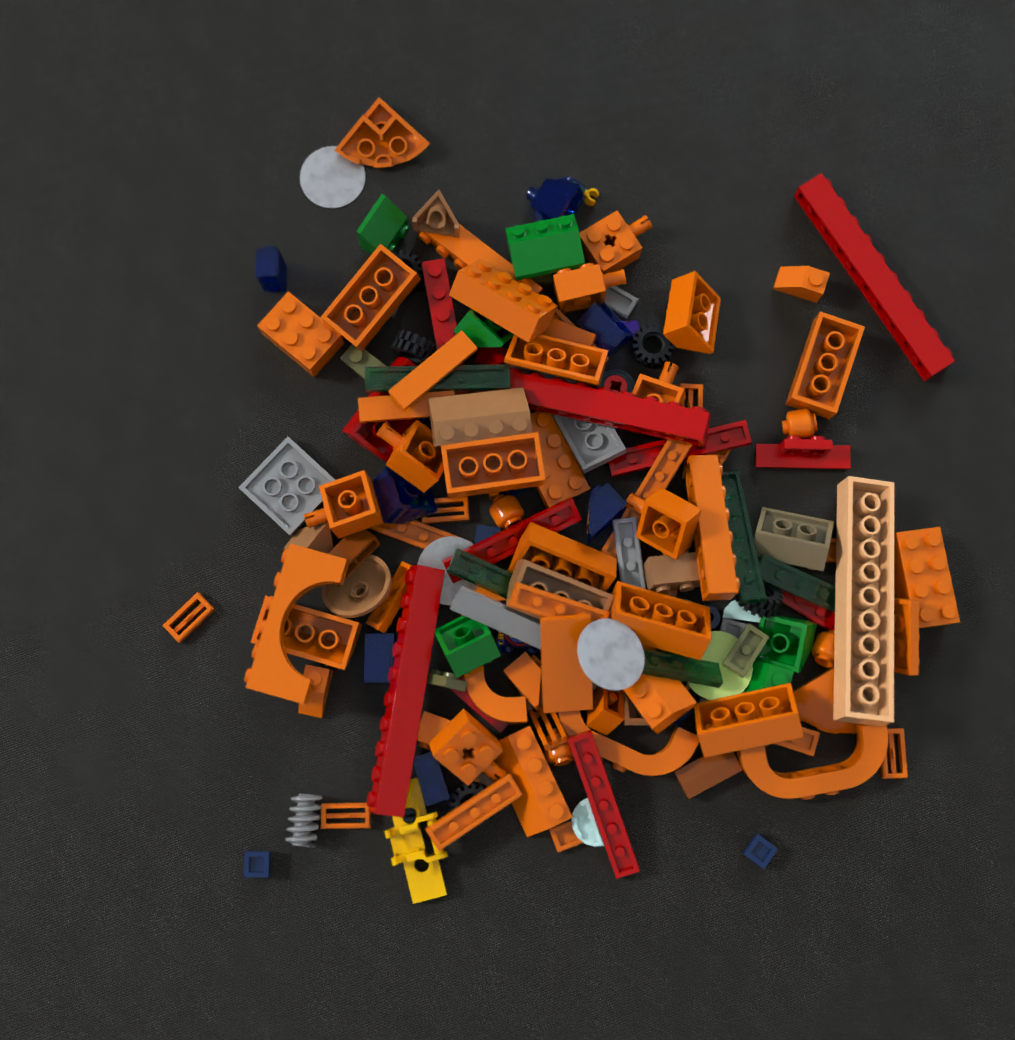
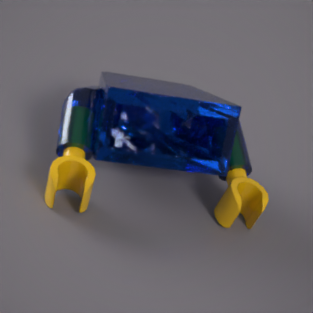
M568 176L558 179L548 178L539 189L530 187L526 198L531 201L530 206L534 211L533 217L537 222L561 216L575 215L583 200L588 206H594L596 201L590 198V195L598 198L599 192L594 188L587 190L584 184Z

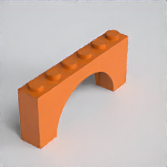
M289 544V548H285L282 554L281 563L284 564L281 573L278 572L274 580L276 590L274 596L269 597L266 607L269 613L267 619L263 620L260 625L259 634H262L259 644L256 643L253 648L252 658H254L252 668L247 669L244 682H247L246 688L307 705L314 680L298 672L288 658L284 643L286 621L295 603L308 591L328 584L343 586L350 562L345 558Z

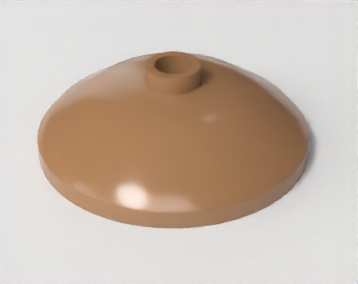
M371 554L344 581L343 586H337L336 584L322 585L321 595L323 602L333 614L340 617L355 618L368 614L376 609L387 597L392 582L390 570L382 559Z

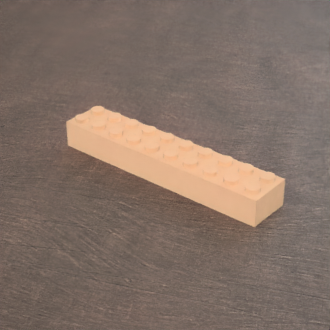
M848 476L837 485L833 721L873 726H884L894 722V482Z

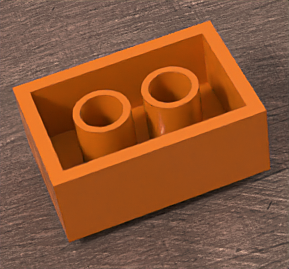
M289 291L257 325L262 335L313 377L319 373L344 344L340 333Z

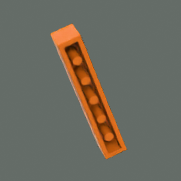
M460 225V238L418 231V237L425 244L431 243L442 257H449L453 260L454 265L459 270L480 259L488 261L492 264L493 268L510 274L512 279L516 280L512 264ZM532 279L517 280L519 283L529 285L534 292L542 295V287Z
M690 455L683 466L688 502L702 509L694 535L702 601L731 600L740 589V581L735 574L736 556L732 553L731 547L733 534L732 531H729L728 527L729 510L725 507L724 501L726 498V488L722 485L721 481L723 474L722 464L718 461V455Z

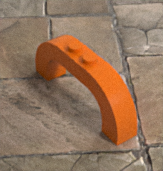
M512 575L491 579L479 586L475 592L506 604L509 582ZM484 665L472 670L468 674H464L470 698L483 714L505 724H527L525 696L502 697L495 694L486 684Z
M580 710L557 712L559 721L568 736L591 730L583 722ZM675 727L668 744L661 751L645 755L592 731L602 761L603 758L611 761V767L623 773L628 769L632 772L648 776L664 775L680 768L690 759L699 743L697 735L680 727Z
M855 723L857 743L848 759L837 764L788 773L777 772L769 767L765 746L736 751V754L745 774L762 791L778 798H801L807 800L815 798V795L822 793L825 795L838 794L839 790L853 788L871 778L880 768L886 756L888 730L887 725L873 726Z

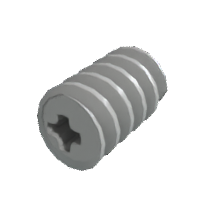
M300 793L298 796L291 797V801L297 803V806L290 807L289 810L296 813V816L288 818V821L294 823V826L287 828V831L293 833V836L285 838V841L296 846L316 847L310 841L316 840L318 836L311 831L318 830L319 825L312 821L320 819V815L314 811L321 809L322 806L315 801L322 799L323 796Z

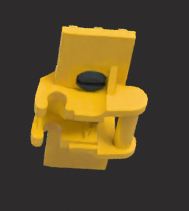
M419 777L410 779L404 818L392 816L394 827L384 831L385 837L391 840L394 856L391 857L392 866L402 862L404 864L413 904L447 895L439 859L448 857L447 851H444V848L438 851L432 841L434 853L428 854L419 823L427 821V825L430 826L437 821L436 817H438L437 812L427 813ZM417 859L425 860L429 863L428 869L425 871L417 870L415 861Z

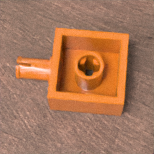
M618 210L579 233L584 256L589 263L594 265L600 264L603 274L619 271L640 258L643 247L636 237L652 228L651 221H646L648 217L644 215L628 225Z
M593 263L583 264L579 269L575 270L569 268L559 270L557 274L553 275L554 290L559 310L566 314L604 304L606 288L626 284L624 270L621 269L620 271L603 274L600 264L594 265Z
M665 362L659 380L639 374L632 391L638 398L654 397L659 402L667 404L673 401L683 405L686 399L685 389L672 385L679 366L674 363L670 366V362Z
M419 420L412 423L402 435L387 425V423L380 427L376 435L393 446V452L386 466L422 492L427 491L440 479L444 471L441 446H433L432 430Z
M365 470L320 485L319 489L324 508L304 514V518H307L305 522L309 529L328 522L330 529L338 538L384 523L373 482Z
M662 487L645 500L634 493L628 496L625 507L641 514L636 538L675 560L691 547L702 509Z
M464 708L429 742L433 757L468 786L482 772L491 778L493 782L499 780L498 776L502 778L506 775V771L493 762L503 752L498 738Z

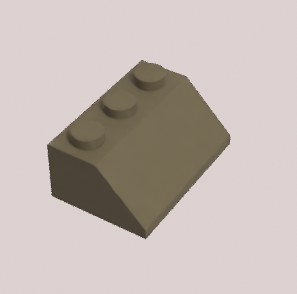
M762 507L751 556L763 560L782 562L786 565L806 567L810 570L824 571L834 521Z

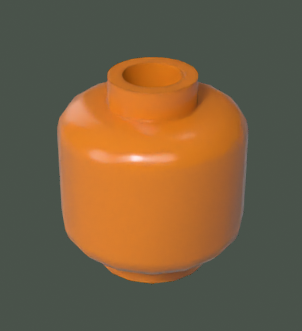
M807 408L787 412L786 420L782 421L784 435L801 436V439L813 437L814 432L818 431L815 412L811 413Z
M498 495L493 499L489 509L490 515L500 529H507L523 521L524 510L513 495Z
M835 630L819 633L811 650L815 662L823 667L831 668L834 666Z
M553 729L556 738H561L558 729ZM547 732L548 736L545 738L549 743L552 742L549 732ZM568 741L547 751L542 743L546 760L549 763H554L555 766H562L573 761L574 756Z

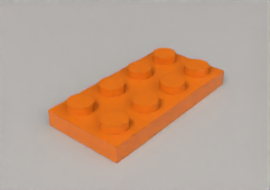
M539 411L530 414L532 433H539L546 479L545 485L537 486L536 489L546 508L569 497L573 499L588 492L590 487L552 414Z

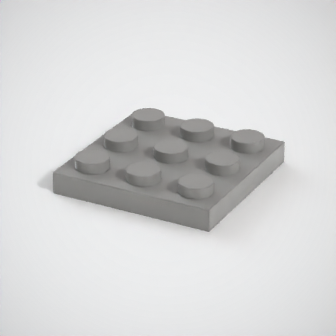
M287 437L238 488L292 536L305 523L307 518H304V514L316 511L323 504L319 486L332 482L335 479L293 440Z

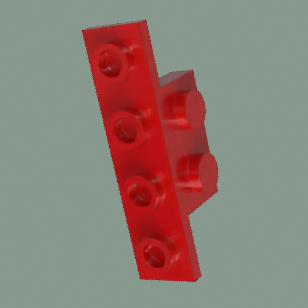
M788 436L780 444H755V468L850 470V446L833 445L832 440H825L823 436H813L810 439H801V436Z

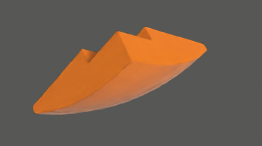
M378 97L365 115L361 116L335 148V151L354 163L374 166L375 168H385L410 161L422 153L430 143Z
M834 667L823 674H819L793 691L800 721L806 722L816 727L817 730L826 733L856 734L855 723L833 721Z

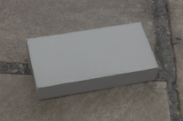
M614 286L606 288V300L601 306L627 320L639 299Z

